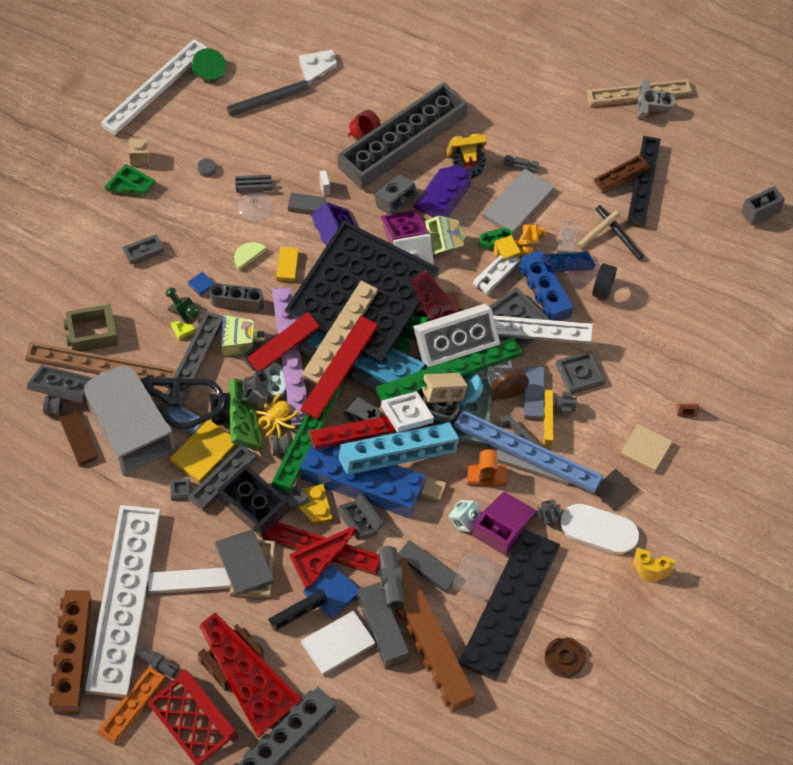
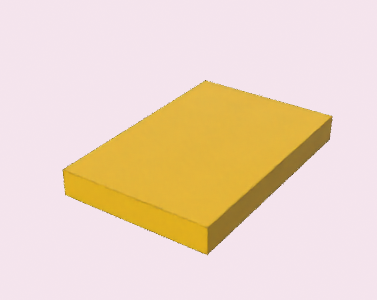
M208 420L170 458V462L200 484L237 444L231 443L230 434Z

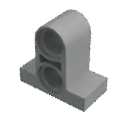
M642 80L638 88L637 119H644L648 111L668 112L675 103L674 95L670 92L651 90L650 80Z

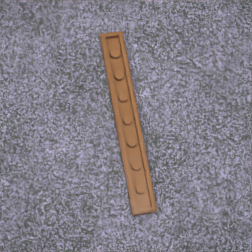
M30 342L25 356V360L28 362L97 375L119 366L131 367L139 379L145 378L147 375H154V378H173L177 369L34 342ZM156 385L167 388L169 387V385Z

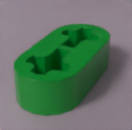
M508 228L484 232L480 235L479 246L483 250H493L496 240L504 238L502 237L503 235L505 237H513V232Z

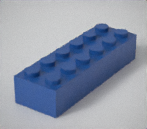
M311 444L300 466L301 480L315 485L323 484L326 489L354 499L359 494H363L371 505L409 519L411 518L425 485V475L398 465L347 475L339 460L340 446L315 450L313 444Z

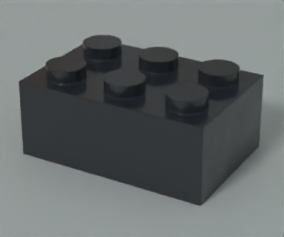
M246 464L217 490L219 501L261 538L290 511L288 500Z

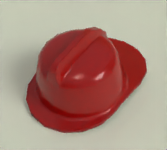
M364 110L349 123L350 132L347 135L353 136L357 141L381 125L379 117L372 110Z

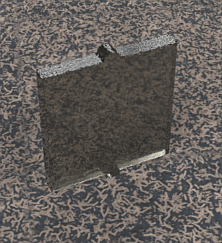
M615 469L600 482L595 494L601 499L602 503H606L613 511H617L639 492V489L629 481L628 477L623 476Z

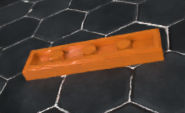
M149 666L128 692V695L124 697L97 731L98 734L116 745L146 707L147 702L154 697L165 683L166 677Z

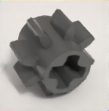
M563 391L562 395L556 398V410H560L561 415L570 416L571 411H576L577 398L572 397V392Z
M555 500L541 502V507H537L538 519H543V522L546 524L555 523L558 521V517L562 516L560 504L556 505Z

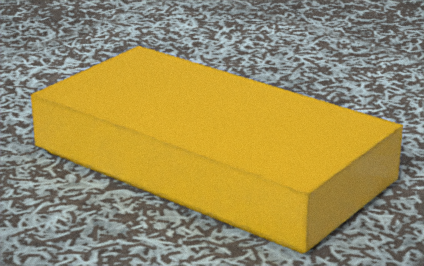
M280 247L276 281L295 282L299 248Z

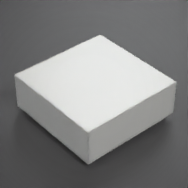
M326 170L320 171V185L323 196L330 195V181Z

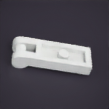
M500 255L476 277L472 285L482 289V292L488 296L520 264V260L515 256L503 259Z

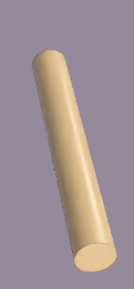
M615 210L577 243V247L582 250L620 216V213Z

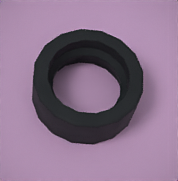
M602 263L594 283L592 296L603 300L608 299L615 280L617 267Z

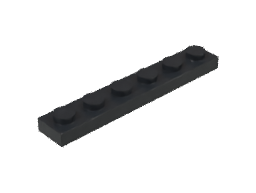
M643 136L640 154L649 164L650 169L635 177L627 219L628 224L645 227L660 138Z

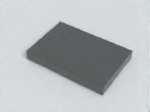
M41 365L27 383V390L83 403L86 398L84 392L85 385L93 377Z
M253 529L215 542L235 596L274 583L273 576Z

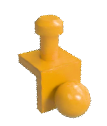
M538 224L523 225L521 238L515 240L516 244H523L519 249L521 256L533 253L532 247L528 244L540 243L539 238H543L547 234L545 227H539Z

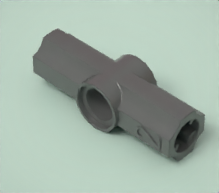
M384 546L379 549L381 585L384 587L387 607L397 609L404 606L405 603L402 589V570L398 564L396 547Z

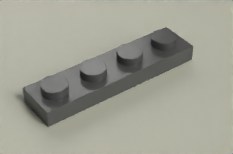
M239 446L188 496V500L201 511H204L218 497L217 490L245 464L250 466L256 460V455L246 447Z

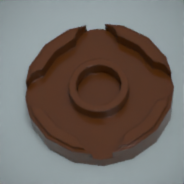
M510 370L506 372L507 375L498 376L491 386L494 396L498 399H508L523 392L529 384V378L523 370Z
M568 637L556 638L548 644L545 650L544 661L551 673L558 677L568 678L581 672L585 665L586 656L584 648L578 641Z

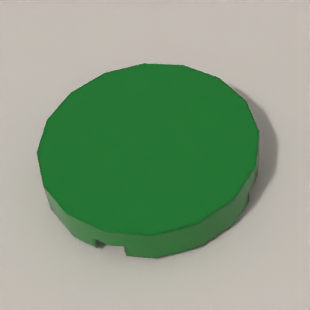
M212 48L199 50L191 62L194 74L206 82L219 80L226 70V60L223 55Z

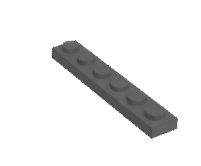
M208 311L205 312L173 378L196 379L223 324L224 316ZM192 385L180 386V399L177 408H182ZM169 386L165 394L172 397L173 386Z

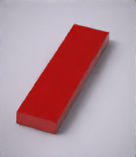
M307 312L247 357V359L256 371H264L320 329V327L309 312Z

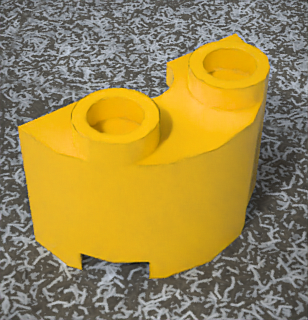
M637 548L633 567L639 573L640 578L647 582L656 583L658 580L670 576L676 560L662 556L660 559H654L651 557L650 551Z

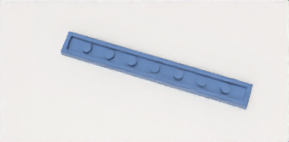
M462 410L453 425V428L593 494H595L603 478V475L467 411Z

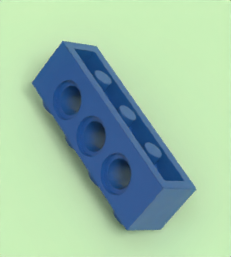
M540 250L522 256L519 271L522 276H525L527 286L534 292L535 300L543 308V313L553 321L571 318L573 305L543 252Z

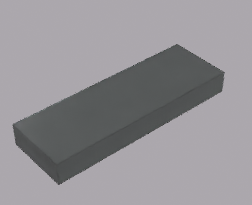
M411 540L397 554L399 559L405 557L412 569L443 592L447 591L458 576Z

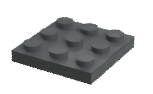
M517 287L489 306L492 308L493 316L550 320ZM499 337V341L501 342L511 337ZM515 338L521 350L535 341V339Z

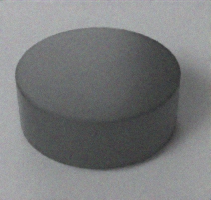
M208 158L202 159L198 163V172L206 177L213 175L216 172L215 162Z

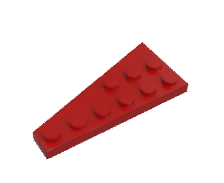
M216 612L200 624L199 628L258 738L261 737L280 719L285 717L294 705H299L303 699Z

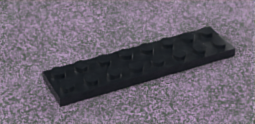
M526 529L523 530L459 660L460 666L497 681L560 548L559 543Z

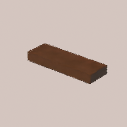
M640 154L594 178V182L604 194L648 171L650 167Z
M75 410L59 416L60 423L78 466L97 460L96 453L78 411Z

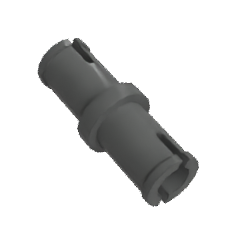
M145 645L142 646L143 649L139 650L137 657L152 665L154 670H160L171 679L177 674L179 667L164 659V655H158Z

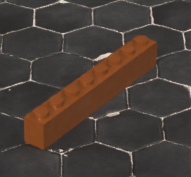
M405 557L398 559L403 576L402 589L405 603L404 606L397 608L400 619H404L407 624L406 630L410 637L413 636L415 640L414 645L417 653L422 654L424 658L423 664L427 672L430 671L433 676L432 682L436 690L439 689L442 694L441 700L443 705L448 707L450 712L453 713L474 704L475 694Z

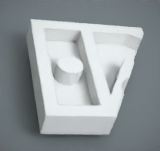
M333 50L299 56L302 72L308 85L316 77L321 78L326 72L337 67Z

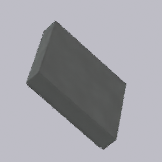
M592 351L556 360L557 369L568 392L574 394L605 385V379Z

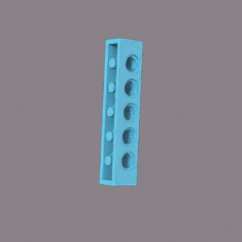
M450 422L341 444L339 460L346 474L350 475L455 453L459 438Z

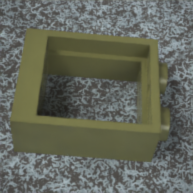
M111 304L66 312L67 319H64L63 323L65 331L69 330L66 340L67 345L72 346V350L83 352L118 345ZM106 318L107 333L75 338L73 323Z

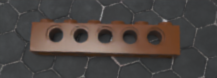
M65 590L64 597L60 599V610H63L62 616L58 617V629L61 630L60 635L56 636L58 654L54 655L53 661L54 667H56V674H52L51 686L54 687V691L49 696V706H52L54 714H80L92 603L90 591ZM74 611L79 612L77 615H70ZM71 630L77 631L75 634H68ZM69 649H74V650H75V651H74L73 653H71V654H67V653H66V651L69 650ZM68 668L73 669L70 673H64V670ZM64 688H70V689H71V690H70L69 692H67V693H62V692H61Z

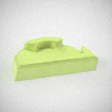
M256 242L241 245L234 255L235 266L238 271L264 253L266 246Z

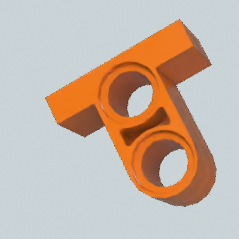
M484 450L480 452L478 464H467V485L507 486V465H498L496 451Z

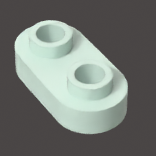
M273 363L264 372L268 377L267 394L274 399L279 393H281L279 398L285 395L286 385L282 366L278 363Z

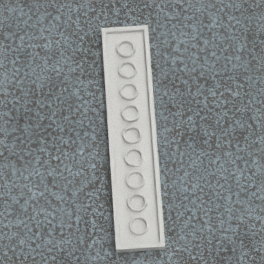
M120 505L85 688L86 694L122 698L128 695L159 524L160 509Z

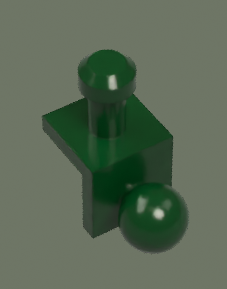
M174 287L166 290L165 295L173 301V304L168 308L169 312H177L184 323H188L191 319L198 317L199 308L194 305L190 297L179 298Z

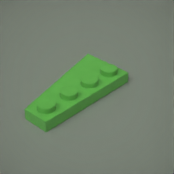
M233 378L229 381L231 443L260 451L264 448L254 406L242 399L243 381Z

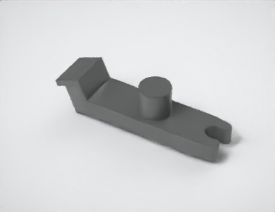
M511 414L503 417L500 415L499 422L502 428L508 426L514 434L538 444L512 418Z

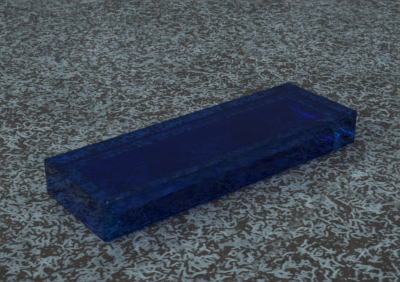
M588 251L544 254L541 258L548 272L593 270L596 266Z

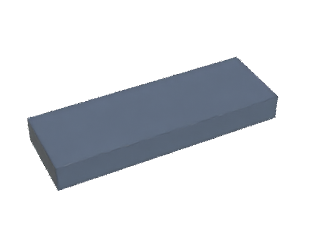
M525 366L524 372L529 378V384L524 390V419L543 420L544 367Z

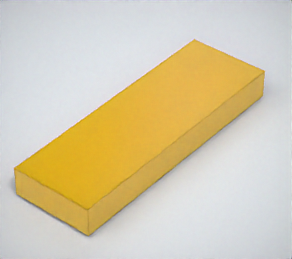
M546 390L544 394V448L551 450L553 444V390Z

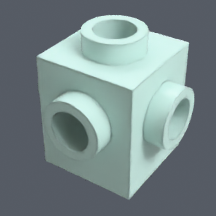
M461 500L456 503L448 518L458 531L471 532L474 523L480 517L482 511L475 501Z

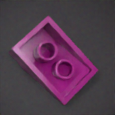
M417 210L395 213L393 216L389 214L381 216L387 241L391 244L396 239L429 234Z

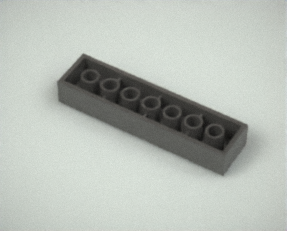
M443 82L338 154V169L360 189H363L467 116L468 103Z

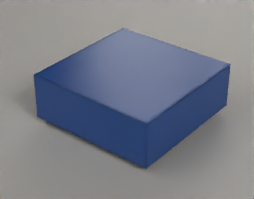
M203 271L188 281V285L200 297L208 292L214 284Z

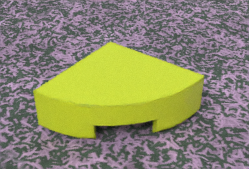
M180 321L171 323V327L179 340L189 337L196 332V329L191 324L180 323Z

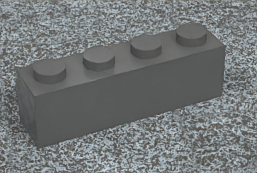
M380 582L357 589V601L371 636L375 641V646L384 668L387 669L408 662L409 653H411L409 643L403 640V629L400 623H396L395 609H391L386 605L385 592Z

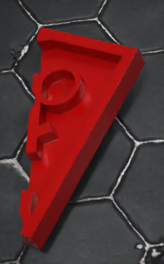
M354 526L289 554V558L305 590L312 586L355 535Z

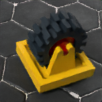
M472 134L466 138H463V136L453 137L446 150L447 157H454L453 166L457 165L471 172L472 179L482 173L486 164V157H484L485 153L483 151L487 142L486 135Z

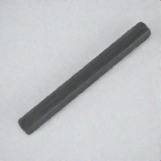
M302 80L227 106V112L229 116L308 90L309 85L306 80Z

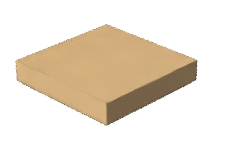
M637 424L620 452V456L655 473L669 450L672 441Z

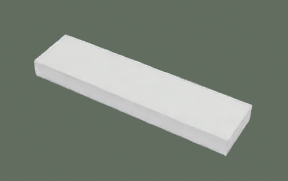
M224 568L149 573L148 577L149 594L231 588Z

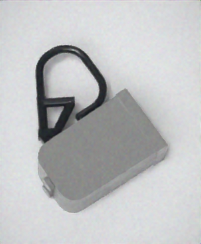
M119 366L109 371H104L99 376L89 380L84 388L90 414L116 460L122 475L176 451L170 426L177 429L196 427L220 414L225 405V395L222 389L212 380L154 378V375H147V377L139 379L136 372L129 366ZM154 385L173 386L172 397L155 389ZM205 385L211 387L216 392L218 404L213 411L193 421L182 423L172 419L163 404L156 406L150 395L173 407H178L180 386Z

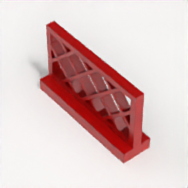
M184 669L179 673L180 676L150 699L147 704L194 764L201 765L230 740L233 742L237 739L239 735L189 672ZM181 684L184 687L183 697L172 696L173 689ZM160 699L168 700L166 710H158L154 704ZM172 700L182 701L181 711H170ZM186 701L196 702V712H185ZM169 714L180 715L179 726L169 725ZM184 715L195 716L193 727L183 726ZM198 717H208V728L197 727ZM182 730L193 731L191 742L181 740ZM196 731L207 732L206 743L195 742ZM211 732L220 733L224 737L217 744L210 743ZM194 746H205L204 754L196 759L193 755Z

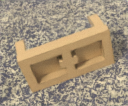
M460 373L425 374L424 381L427 387H422V391L428 403L463 401L468 385Z

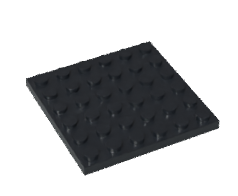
M343 220L284 311L297 320L309 312L320 327L318 331L327 335L360 281L377 288L378 293L363 317L376 323L378 328L365 346L362 354L383 364L421 304L411 282L424 270L428 271L432 278L436 280L441 270L439 267Z

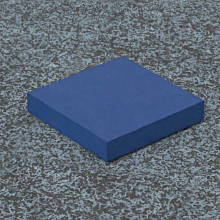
M331 565L317 578L308 590L303 591V594L308 597L323 589L328 602L319 608L333 620L357 597V589L359 588Z

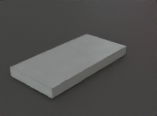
M524 169L483 213V218L499 228L510 229L514 234L553 192L554 186Z

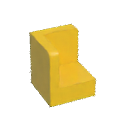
M512 236L495 241L493 252L496 257L501 255L503 259H508L515 256L520 260L521 252Z

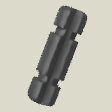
M506 155L504 158V165H513V167L520 169H530L533 172H537L539 162H529L530 160L513 158L511 155Z

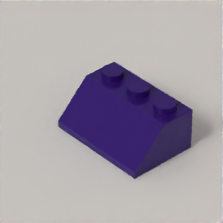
M457 165L439 169L413 204V208L433 218L437 216L448 218L471 187L472 173Z
M324 202L311 215L314 226L318 229L321 235L320 238L326 246L343 220L357 226L349 209L328 202Z

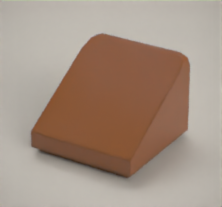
M677 404V416H697L699 404Z

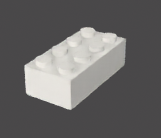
M486 304L413 326L422 362L428 367L500 344L492 308Z

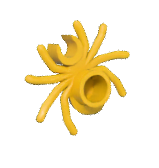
M281 393L273 399L270 410L267 403H265L264 407L267 413L255 411L256 414L265 415L257 421L261 428L267 424L263 428L265 432H268L266 437H269L277 427L278 438H281L280 425L291 429L296 428L293 425L283 423L294 418L299 413V410H296L289 416L291 407L288 402L279 401L275 404Z

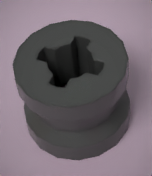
M45 396L43 404L44 415L55 414L60 416L62 412V398Z
M272 436L273 456L279 453L286 455L289 449L288 436H283V438Z

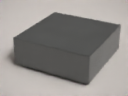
M190 479L170 480L171 500H188V496L191 494Z

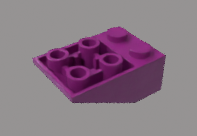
M504 491L483 511L474 523L472 536L506 556L519 539L523 530L526 529L534 518L537 510Z

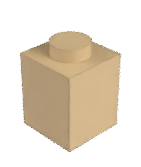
M147 138L129 139L131 166H149Z

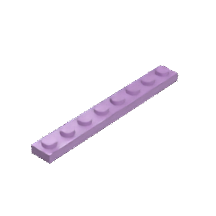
M291 288L272 289L278 334L296 321L295 318L284 311L293 298ZM299 344L281 357L286 385V398L291 407L289 416L296 410H299V413L290 419V425L296 428L300 427L306 415L300 409L307 399L305 382L302 377L301 354L298 350Z

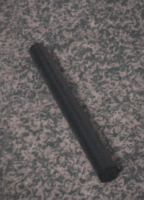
M601 205L595 208L604 220L609 216ZM615 221L609 225L610 228L637 260H641L644 255Z

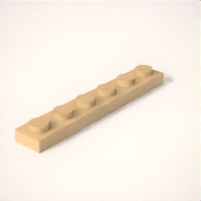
M360 281L302 373L303 378L315 384L318 383L359 318L363 317L378 293L377 288Z

